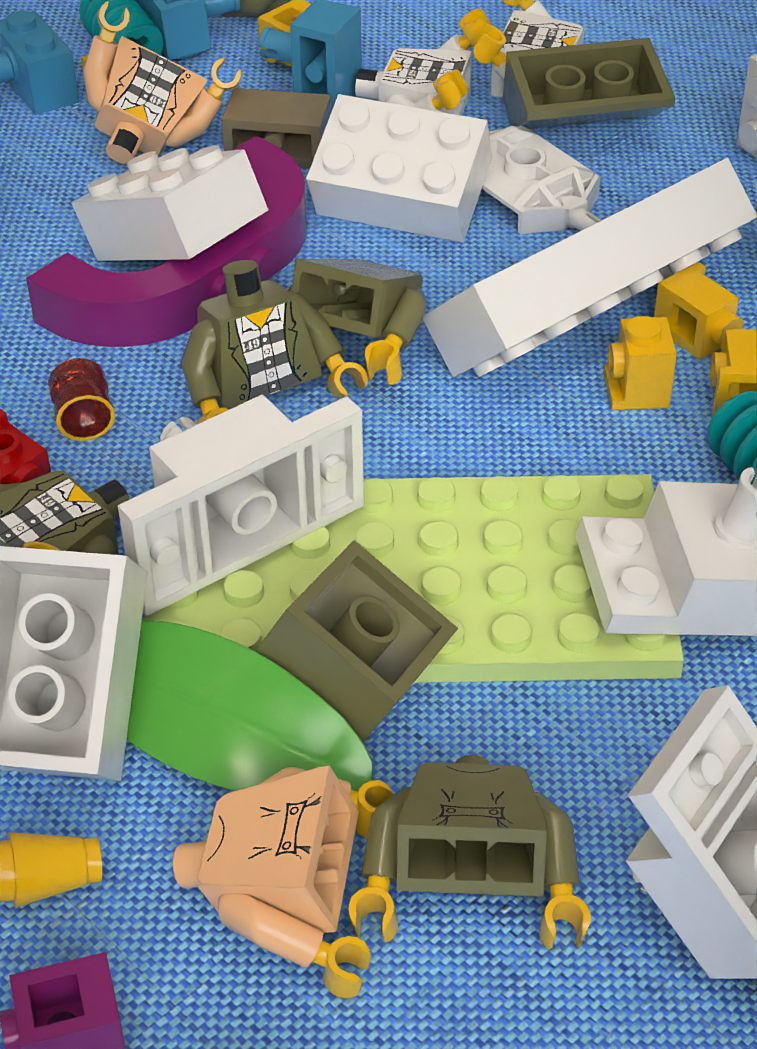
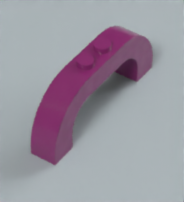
M258 136L253 137L234 150H245L268 211L191 259L169 260L158 267L130 273L105 271L95 268L67 252L26 278L34 323L62 338L82 344L103 347H130L152 344L174 338L192 330L198 323L197 308L201 302L227 293L222 271L224 266L239 260L255 261L258 264L260 280L262 282L286 267L301 250L307 234L305 181L299 165L288 153L278 146Z

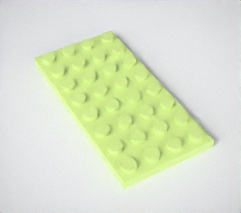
M651 474L364 479L363 507L147 617L143 615V620L165 621L195 627L217 634L255 651L285 610L355 540L458 628L414 683L681 678L684 664L680 635L613 634L604 632L575 536L582 516L644 518L654 495Z

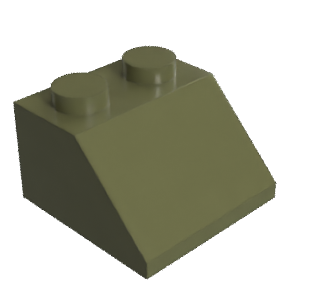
M353 540L285 610L255 652L291 673L323 698L346 719L364 742L458 628L359 543Z

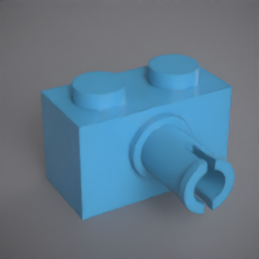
M135 0L162 33L164 42L162 53L168 60L189 59L198 52L212 49L207 18L240 10V0Z
M315 0L290 24L291 33L279 31L272 27L264 29L260 37L259 47L268 49H261L259 54L264 58L292 63L293 92L331 95V112L338 94L356 97L357 73L362 68L361 8L328 0Z
M35 10L31 12L17 11L9 14L6 19L0 20V83L7 81L35 115L79 103L73 55L68 46Z

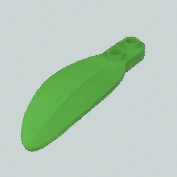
M142 620L127 731V740L137 748L180 772L231 791L258 785L286 767L311 770L330 766L338 779L350 782L351 790L359 791V788L364 783L372 781L373 761L361 738L336 709L291 673L259 653L217 634L177 623Z

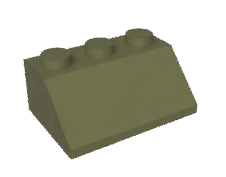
M650 38L506 52L503 102L513 126L537 129L545 126L585 124L587 122L614 119L628 120L635 117L657 115L673 107L675 104V95Z

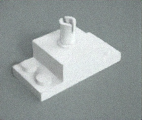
M262 394L200 424H196L188 417L179 418V424L185 429L184 431L172 421L164 428L160 436V442L149 447L155 488L119 504L118 511L125 556L148 572L143 614L147 617L363 507L362 409L346 396L291 422Z
M753 467L747 468L742 472L738 480L739 484L659 481L644 518L581 517L575 536L605 633L757 636V475L751 485L755 475Z
M729 685L705 689L628 794V797L650 827L629 855L626 863L633 872L635 882L642 884L640 889L651 896L710 979H757V726Z

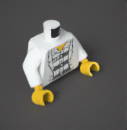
M503 0L507 5L513 7L520 6L522 11H513L503 33L497 27L485 24L475 37L476 44L473 49L474 56L479 62L483 64H490L492 62L491 96L503 97L507 51L583 44L584 28L579 24L552 18L539 0Z
M478 8L467 13L459 22L464 35L455 34L438 49L399 48L393 50L384 71L360 68L355 85L356 97L462 116L471 94L472 51H470L469 47L472 46L474 48L476 44L475 37L485 24H491L484 11Z

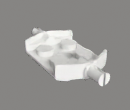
M512 125L505 129L489 131L492 160L482 189L518 214V233L530 234L560 231L569 227L582 231L602 221L590 213V210L599 198L600 176L524 126L517 127Z

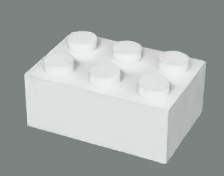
M338 94L306 178L316 214L464 243L492 160L488 120Z
M219 145L203 148L193 154H189L187 148L169 152L162 157H158L156 151L141 154L127 162L128 171L119 176L117 174H109L92 181L87 185L89 193L72 202V206L97 261L191 259L268 211L245 150L221 151Z
M0 546V770L121 781L148 572L129 557L124 555Z

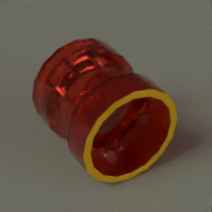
M82 358L67 360L57 365L50 373L48 387L51 401L54 404V415L59 431L64 436L78 441L93 440L104 435L112 427L115 420L114 406L108 394V383L104 370L92 360Z

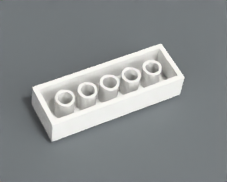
M726 158L472 285L424 315L423 321L452 377L454 378L473 368L479 378L704 259L711 254L706 244L709 245L712 253H715L743 238L738 227L757 218V213L729 159Z

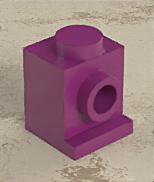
M106 952L9 975L14 1008L0 1011V1023L5 1049H126Z

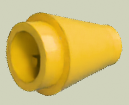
M8 832L7 840L0 841V902L13 901L14 908L81 888L89 883L102 881V857L97 837L82 838L77 836Z

